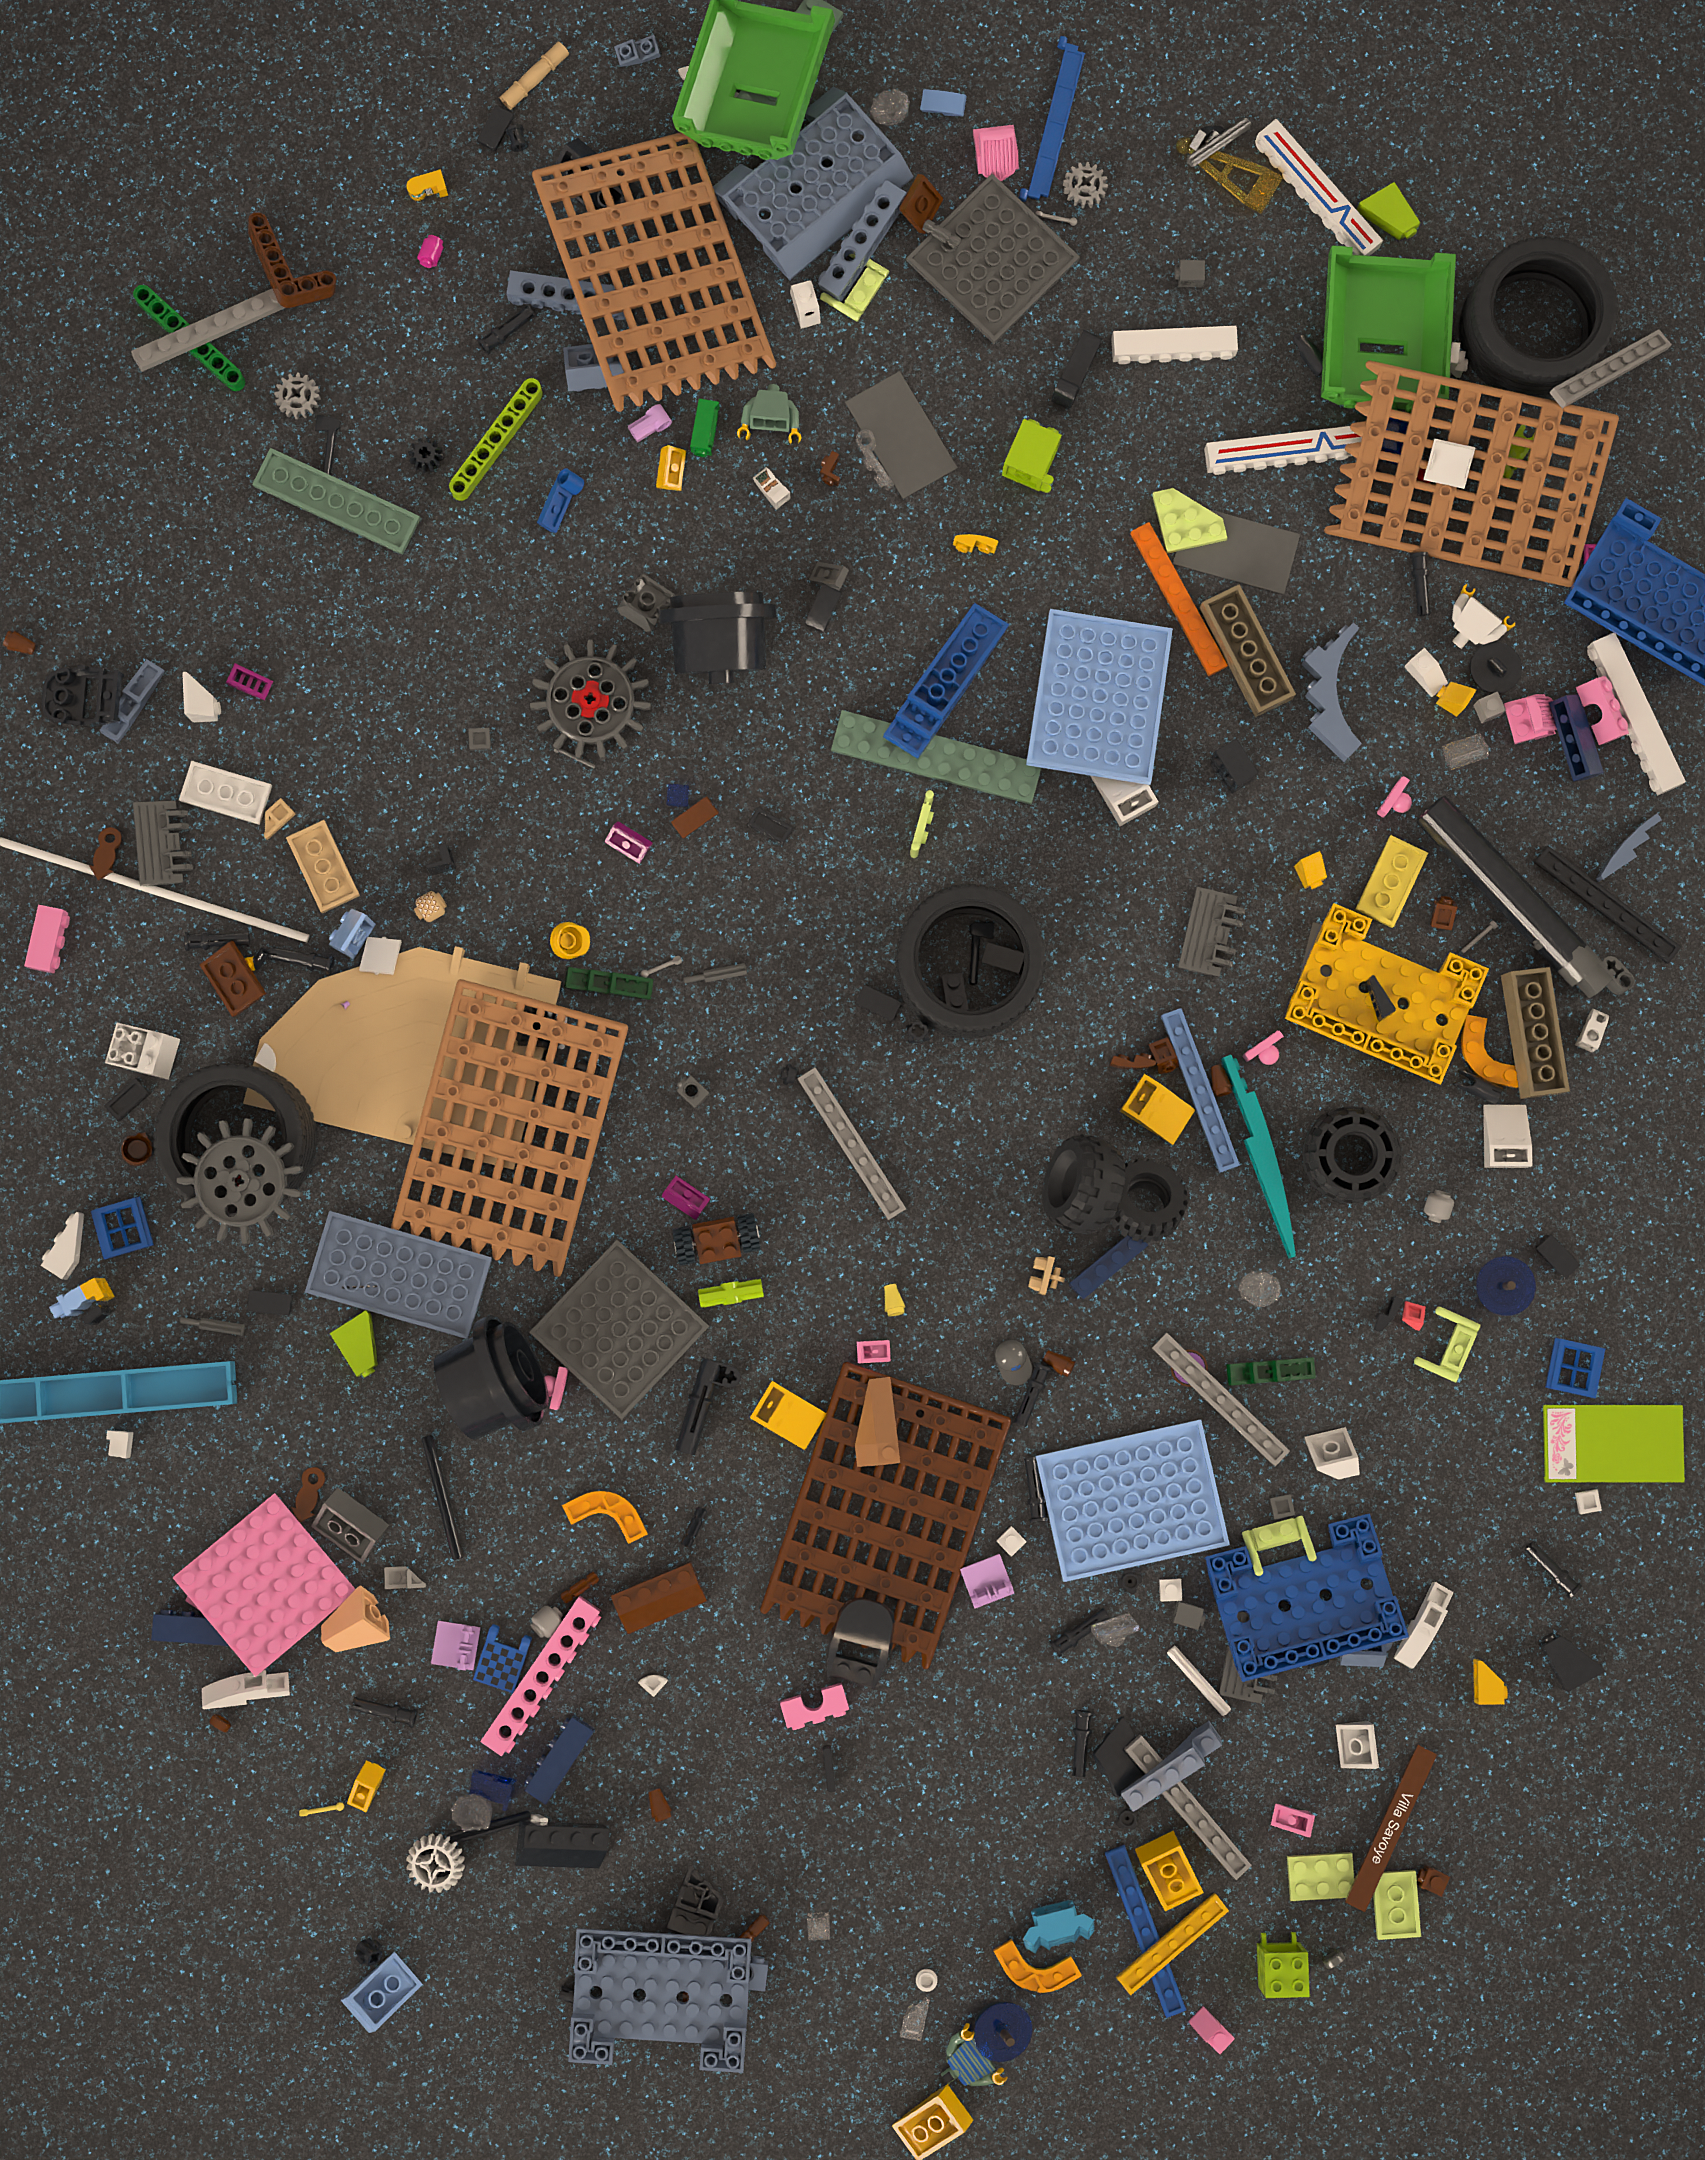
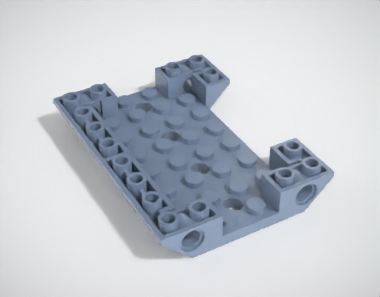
M832 87L807 108L805 117L810 124L800 131L793 154L778 160H765L755 170L739 164L713 186L718 201L736 221L740 219L762 243L765 254L789 281L852 229L855 221L863 216L866 204L869 201L872 202L876 196L875 191L880 184L883 185L885 180L902 188L913 178L910 169L896 147L846 92ZM860 133L864 139L856 142L852 137L854 134ZM829 159L833 162V165L826 168L822 166L821 162ZM793 185H799L802 190L800 193L795 194L791 192L790 188ZM762 211H768L771 216L764 220L759 217V214Z
M577 1928L574 1964V2003L571 2017L568 2062L612 2065L615 2038L702 2043L699 2070L743 2073L751 1939ZM593 1986H598L602 1989V1995L594 1997L590 1993V1989ZM636 1989H643L646 1997L638 2000L634 1997L633 1992ZM685 1991L689 1995V2000L680 2002L677 1999V1994ZM723 1994H729L733 2001L729 2005H724L721 2003L720 1997Z

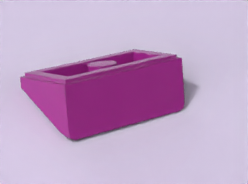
M616 822L605 840V843L639 864L653 844L621 822Z
M678 1176L673 1178L662 1194V1198L695 1220L710 1201V1198Z

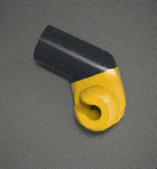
M260 948L256 956L244 959L252 971L258 970L267 959L269 952L264 948Z

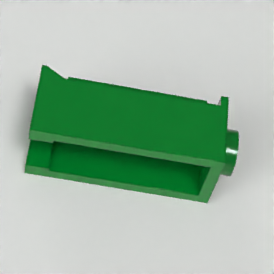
M699 399L690 445L691 452L696 456H712L711 450L713 449L719 415L718 411L720 410V405L717 401Z

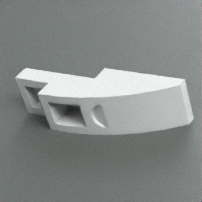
M1432 1582L1415 1620H1411L1407 1628L1409 1638L1401 1641L1394 1659L1411 1669L1415 1667L1429 1647L1448 1612L1446 1607L1453 1595L1452 1591L1437 1582Z
M263 1670L256 1677L250 1672L214 1682L202 1688L203 1709L247 1705L246 1700L290 1695L288 1672L266 1675V1670Z

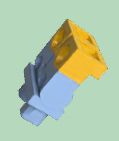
M93 1278L69 1291L67 1294H61L56 1297L58 1302L49 1308L55 1318L78 1316L82 1313L81 1310L88 1309L92 1302L108 1301L115 1296L105 1278Z

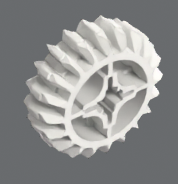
M432 1833L428 1838L422 1836L420 1841L417 1840L413 1844L414 1847L410 1848V1855L406 1859L409 1862L407 1870H412L409 1878L415 1877L414 1885L420 1882L422 1884L421 1890L427 1886L429 1887V1893L433 1892L435 1888L438 1893L443 1888L447 1891L451 1885H456L457 1879L462 1877L461 1871L465 1868L462 1862L465 1860V1857L459 1856L462 1849L455 1848L457 1842L449 1843L450 1836L444 1840L442 1833L438 1834L437 1838ZM434 1849L432 1854L421 1855L424 1850ZM434 1858H435V1861L437 1862V1864H439L437 1868H436V1865L434 1864L435 1862H433ZM450 1871V1874L447 1876L437 1877L439 1872Z

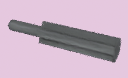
M745 963L705 970L703 971L704 974L684 977L683 980L685 984L705 980L706 983L747 975V967Z
M180 1318V1323L199 1326V1329L240 1336H243L245 1331V1324L201 1318V1320Z

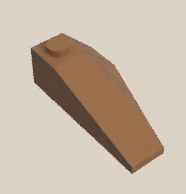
M890 1377L869 1379L855 1442L857 1467L900 1463Z

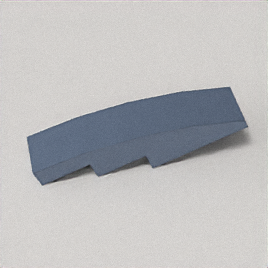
M146 659L122 691L123 695L120 698L118 715L120 722L103 725L100 732L116 743H119L147 703L165 671Z
M1658 813L1637 827L1616 848L1598 874L1597 882H1600L1637 857L1633 849L1649 839L1645 831L1662 820Z

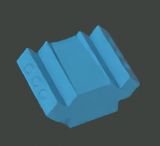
M1072 1900L1035 1908L1031 1911L1035 1926L1030 1927L1024 1936V1946L1031 1952L1036 1953L1040 1945L1050 1950L1053 1946L1068 1942L1075 1944L1079 1935L1089 1940L1095 1929L1094 1920L1085 1914L1077 1915Z

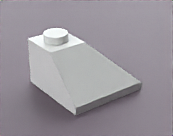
M183 672L184 714L192 722L218 721V715L221 714L220 702H217L191 675Z
M1346 1427L1305 1437L1306 1444L1318 1471L1337 1479L1359 1475L1358 1456Z

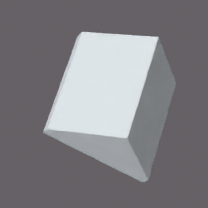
M1369 1721L1337 1724L1336 1732L1341 1768H1379L1374 1724Z

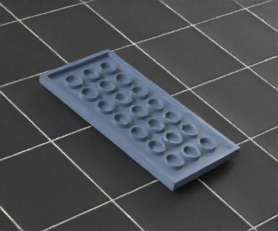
M329 1211L305 1292L469 1339L492 1257Z

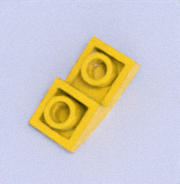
M968 534L955 536L953 545L963 553H967V551L972 553L974 547L977 546L981 552L987 554L991 552L994 554L998 541L985 536Z

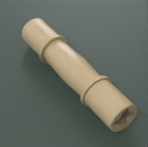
M557 42L548 52L541 56L542 59L533 65L518 81H514L513 85L500 96V100L509 110L514 108L524 97H527V93L539 84L551 70L554 71L555 67L569 55L565 46Z

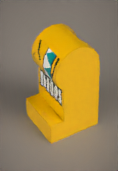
M441 169L413 177L407 182L408 193L415 201H420L425 196L436 193L440 194V198L448 196Z

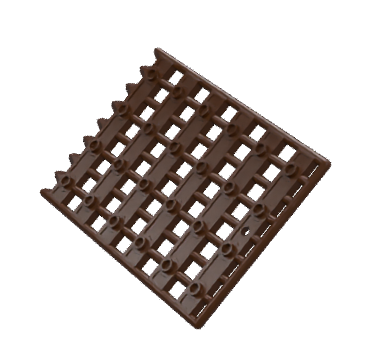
M844 1362L762 1601L760 1612L766 1614L775 1603L780 1604V1619L787 1621L795 1610H799L801 1627L807 1628L815 1617H819L821 1633L827 1635L832 1627H834L840 1609L845 1604L839 1600L846 1581L858 1585L854 1598H863L866 1588L877 1591L878 1594L875 1600L877 1602L884 1603L886 1595L898 1599L893 1614L895 1628L892 1649L897 1644L901 1645V1657L904 1663L909 1662L917 1651L921 1652L923 1669H929L961 1575L960 1569L964 1566L1011 1424V1418L890 1377L891 1386L901 1389L900 1395L892 1393L896 1430L900 1418L913 1423L907 1441L898 1440L900 1463L898 1464L893 1482L880 1479L885 1465H876L873 1475H867L860 1472L862 1467H857L856 1459L852 1469L841 1466L840 1463L846 1446L855 1448L859 1426L854 1425L860 1405H864L869 1378L876 1379L890 1376ZM852 1372L861 1375L860 1380L856 1381L847 1378L848 1373ZM909 1392L920 1395V1402L907 1398ZM840 1398L852 1402L846 1422L834 1418ZM929 1399L940 1402V1409L929 1406ZM949 1406L961 1409L960 1416L948 1412ZM919 1409L924 1411V1416L921 1418L916 1416V1412ZM969 1413L981 1416L980 1423L968 1419ZM989 1420L1002 1423L1000 1429L988 1426ZM920 1425L933 1429L926 1449L914 1445ZM941 1432L953 1436L946 1456L934 1452ZM826 1438L839 1442L832 1462L820 1458ZM961 1439L973 1443L966 1463L954 1459ZM981 1446L993 1450L986 1470L974 1466ZM907 1466L919 1470L913 1490L900 1486ZM927 1473L939 1476L933 1497L921 1493ZM813 1479L825 1483L818 1503L806 1499ZM947 1479L959 1483L953 1504L941 1500ZM833 1486L845 1490L838 1510L826 1506ZM967 1486L979 1490L973 1510L961 1507ZM853 1493L865 1496L859 1517L846 1513ZM873 1500L885 1503L879 1523L867 1520ZM893 1506L906 1510L899 1530L887 1527ZM913 1513L926 1517L919 1537L907 1533ZM799 1520L811 1523L805 1544L793 1540ZM934 1520L946 1524L939 1544L927 1540ZM819 1526L831 1530L825 1550L813 1547ZM954 1527L966 1531L960 1551L947 1547ZM839 1533L852 1537L845 1557L833 1553ZM860 1540L872 1544L865 1564L853 1560ZM880 1547L892 1551L885 1571L873 1567ZM900 1554L912 1558L906 1578L893 1574ZM785 1560L797 1564L791 1584L779 1580ZM920 1561L932 1565L926 1585L914 1581ZM805 1567L818 1571L811 1591L799 1587ZM940 1568L952 1572L946 1592L934 1588ZM826 1574L838 1578L831 1598L819 1594ZM906 1602L918 1605L912 1626L900 1622ZM926 1609L939 1613L933 1632L920 1629ZM861 1644L862 1648L867 1649L869 1647Z

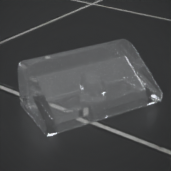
M1481 733L1441 746L1450 770L1489 756V747Z

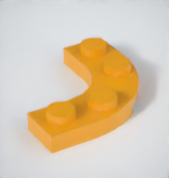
M1467 1015L1463 1024L1461 1049L1463 1057L1474 1071L1473 1073L1494 1084L1518 1088L1515 1066L1494 1061L1484 1048L1487 1018Z
M594 1491L562 1505L571 1525L592 1514L604 1513L617 1521L628 1544L648 1534L636 1509L629 1501L618 1494L607 1491Z
M1012 1939L993 1949L1009 1978L1018 1986L1039 1993L1052 1992L1082 1976L1071 1955L1053 1966L1041 1969L1034 1968L1026 1963Z

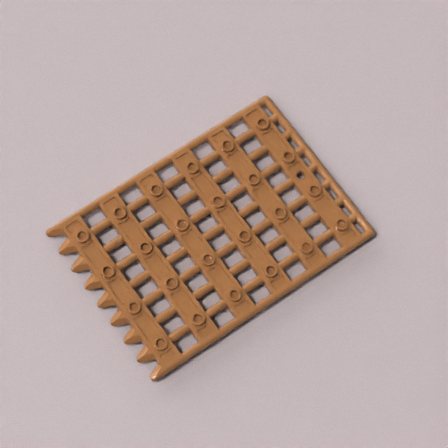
M680 132L544 167L532 172L534 183L616 411L621 412L623 410L625 396H629L636 406L640 407L643 404V391L647 390L656 401H660L662 399V386L667 385L676 396H679L681 394L682 380H687L694 390H699L700 375L703 374L714 385H717L721 369H725L730 377L736 380L738 378L739 364L742 363L752 374L757 373V359L760 358L771 369L776 367L772 350L696 141ZM679 141H688V144L677 146L676 144ZM668 145L670 148L662 151L657 149V147ZM648 149L651 153L643 156H639L638 152L645 151ZM630 154L631 159L620 161L619 157ZM610 159L612 161V164H608L605 166L600 165V162ZM592 164L593 169L581 171L580 167ZM697 166L702 182L691 185L685 168ZM571 169L573 170L574 174L562 176L561 172ZM617 171H622L624 175L619 176ZM678 171L683 187L672 190L666 173ZM553 174L554 179L542 181L541 177ZM659 176L664 192L653 195L647 178ZM640 181L645 197L634 200L628 183ZM620 186L626 202L615 205L609 188ZM601 191L607 207L595 210L590 193ZM582 196L587 213L576 215L570 198ZM563 201L568 218L556 220L551 203ZM710 204L716 221L705 223L699 207ZM691 209L697 226L686 228L680 212ZM672 214L678 231L667 233L661 217ZM653 219L659 236L648 239L642 222ZM634 224L640 241L629 244L623 227ZM615 229L621 246L609 249L604 232ZM596 234L601 251L590 254L584 237ZM576 240L582 256L570 259L565 242ZM724 242L730 259L719 262L713 245ZM705 247L711 264L700 267L694 250ZM686 252L692 269L681 272L675 255ZM667 258L673 274L661 277L656 260ZM648 263L654 280L642 282L637 265ZM629 268L635 285L623 288L618 270ZM609 273L615 290L604 293L598 276ZM590 278L596 295L584 298L579 281ZM738 280L743 298L732 300L727 283ZM719 286L725 303L713 305L708 288ZM700 291L706 308L695 311L689 294ZM681 296L687 313L675 316L670 299ZM662 301L667 319L656 321L650 304ZM643 307L649 324L637 327L631 309ZM623 312L629 329L618 332L612 315ZM604 317L610 334L598 337L593 320ZM752 319L757 336L746 339L741 321ZM733 324L738 341L727 344L722 327ZM714 329L719 347L708 349L703 332ZM695 335L701 352L689 355L684 337ZM676 340L681 357L670 360L664 343ZM656 345L662 363L651 365L645 348ZM637 351L643 368L632 371L626 353ZM618 356L624 373L612 376L607 359Z
M1367 361L1366 368L1377 374V379L1363 381L1360 384L1361 389L1370 394L1372 399L1371 401L1358 402L1355 405V409L1367 416V419L1364 422L1352 423L1350 425V430L1362 438L1361 442L1350 443L1345 446V451L1356 457V462L1340 466V472L1351 478V482L1335 486V492L1344 497L1346 502L1345 504L1333 505L1329 508L1330 513L1341 519V522L1338 525L1326 526L1324 529L1325 533L1411 553L1428 552L1429 557L1571 587L1576 579L1619 416L1571 404L1562 409L1553 400L1380 362ZM1399 376L1419 380L1416 392L1398 389ZM1440 385L1460 389L1457 401L1437 397ZM1481 394L1499 397L1498 410L1478 406ZM1394 397L1414 401L1411 413L1391 409ZM1522 403L1540 406L1539 418L1534 419L1519 415ZM1435 406L1453 409L1452 421L1448 422L1432 418ZM1563 412L1581 415L1582 419L1579 428L1560 424ZM1480 415L1494 418L1492 431L1473 427L1475 416ZM1389 418L1408 421L1406 434L1386 430ZM1604 421L1609 422L1606 434L1601 433ZM1516 424L1535 427L1533 440L1514 436ZM1430 427L1449 430L1447 441L1468 446L1470 435L1490 439L1487 452L1474 451L1473 458L1484 460L1481 473L1471 470L1468 473V479L1479 481L1476 493L1459 490L1457 487L1445 484H1431L1416 480L1419 468L1426 469L1428 461L1421 459L1424 447L1432 449L1434 440L1427 439ZM1557 433L1576 436L1574 448L1554 445ZM1384 438L1403 442L1400 455L1381 451ZM1598 441L1604 442L1601 455L1595 454ZM1511 444L1530 448L1527 461L1508 457ZM1552 453L1571 457L1568 470L1549 466ZM1378 459L1398 463L1395 475L1377 472ZM1593 462L1598 463L1595 476L1589 475ZM1505 466L1525 469L1522 482L1503 478ZM1546 474L1565 478L1563 489L1558 490L1544 487ZM1373 479L1392 483L1390 496L1370 492ZM1587 483L1592 484L1590 496L1584 495ZM1500 486L1518 489L1517 501L1513 502L1497 498ZM1414 488L1433 492L1430 505L1411 501ZM1571 493H1574L1576 496L1573 501L1568 499ZM1545 495L1559 498L1557 511L1538 507L1540 496ZM1454 497L1474 501L1471 513L1451 510ZM1368 500L1387 504L1385 516L1366 513ZM1581 504L1587 505L1584 517L1578 516ZM1495 506L1514 510L1511 523L1492 519ZM1408 510L1428 513L1425 525L1407 522ZM1535 515L1554 519L1552 530L1546 531L1533 528ZM1449 518L1468 522L1465 534L1446 530ZM1363 521L1381 524L1380 536L1360 533ZM1576 524L1581 525L1578 537L1573 536ZM1489 527L1507 530L1506 542L1502 543L1486 539ZM1403 529L1422 533L1420 546L1400 542ZM1530 536L1548 539L1546 552L1527 548ZM1444 538L1463 542L1460 555L1441 551ZM1570 545L1576 546L1573 558L1567 557ZM1484 547L1503 551L1500 563L1482 560ZM1524 556L1543 560L1541 571L1536 572L1523 569ZM1565 565L1570 566L1567 578L1562 577Z
M459 979L456 983L391 1229L399 1230L405 1221H409L411 1234L419 1236L423 1229L428 1226L431 1229V1239L439 1242L446 1232H450L452 1246L457 1248L468 1237L471 1238L472 1252L478 1254L486 1243H490L492 1245L493 1259L499 1260L507 1248L512 1249L513 1264L515 1266L520 1265L527 1254L532 1255L533 1269L535 1271H540L547 1260H552L554 1275L556 1277L561 1276L628 1032L627 1024ZM463 990L475 991V998L462 995ZM484 994L496 997L495 1003L484 1001ZM504 1000L517 1003L516 1008L503 1006ZM525 1005L537 1008L536 1015L524 1012ZM545 1011L558 1014L557 1019L544 1017ZM456 1016L469 1019L464 1039L451 1035ZM565 1018L577 1019V1026L565 1023ZM477 1021L489 1024L484 1044L472 1041ZM535 1022L540 1023L541 1028L539 1030L533 1028ZM586 1022L598 1025L597 1031L585 1028ZM497 1026L509 1029L504 1050L492 1047ZM606 1028L619 1031L618 1036L605 1034ZM518 1032L530 1035L525 1055L513 1052ZM538 1038L550 1041L545 1061L533 1058ZM559 1043L571 1046L566 1066L553 1063ZM579 1049L591 1052L586 1072L574 1069ZM599 1054L611 1057L607 1077L594 1074ZM446 1056L458 1059L453 1079L440 1076ZM466 1062L478 1065L473 1085L461 1082ZM486 1067L498 1070L494 1090L481 1087ZM507 1073L519 1076L514 1096L502 1093ZM527 1079L539 1082L534 1102L522 1099ZM547 1084L560 1087L555 1107L542 1104ZM568 1090L580 1093L575 1113L563 1110ZM588 1095L601 1098L595 1118L583 1115ZM435 1097L447 1100L442 1120L429 1117ZM455 1103L467 1106L462 1126L450 1123ZM475 1108L488 1111L483 1131L470 1128ZM496 1114L508 1117L503 1137L490 1134ZM516 1119L528 1122L523 1142L511 1139ZM536 1125L549 1128L544 1148L531 1145ZM557 1131L569 1134L564 1154L552 1151ZM577 1136L590 1139L584 1159L572 1156ZM423 1138L436 1141L431 1161L418 1158ZM444 1144L456 1147L451 1166L439 1163ZM464 1149L477 1152L471 1172L459 1169ZM485 1155L497 1158L492 1178L480 1175ZM505 1160L517 1163L512 1183L500 1180ZM525 1166L538 1169L533 1188L520 1185ZM546 1171L558 1174L553 1194L541 1191ZM566 1177L578 1180L573 1200L561 1197ZM412 1179L425 1182L420 1202L408 1198ZM433 1184L445 1187L440 1207L428 1204ZM453 1190L466 1193L461 1212L448 1209ZM473 1196L486 1199L481 1218L469 1215ZM494 1201L506 1204L501 1224L489 1221ZM514 1206L527 1210L522 1229L509 1226ZM535 1212L547 1215L542 1235L530 1232ZM555 1218L567 1221L562 1240L550 1237Z

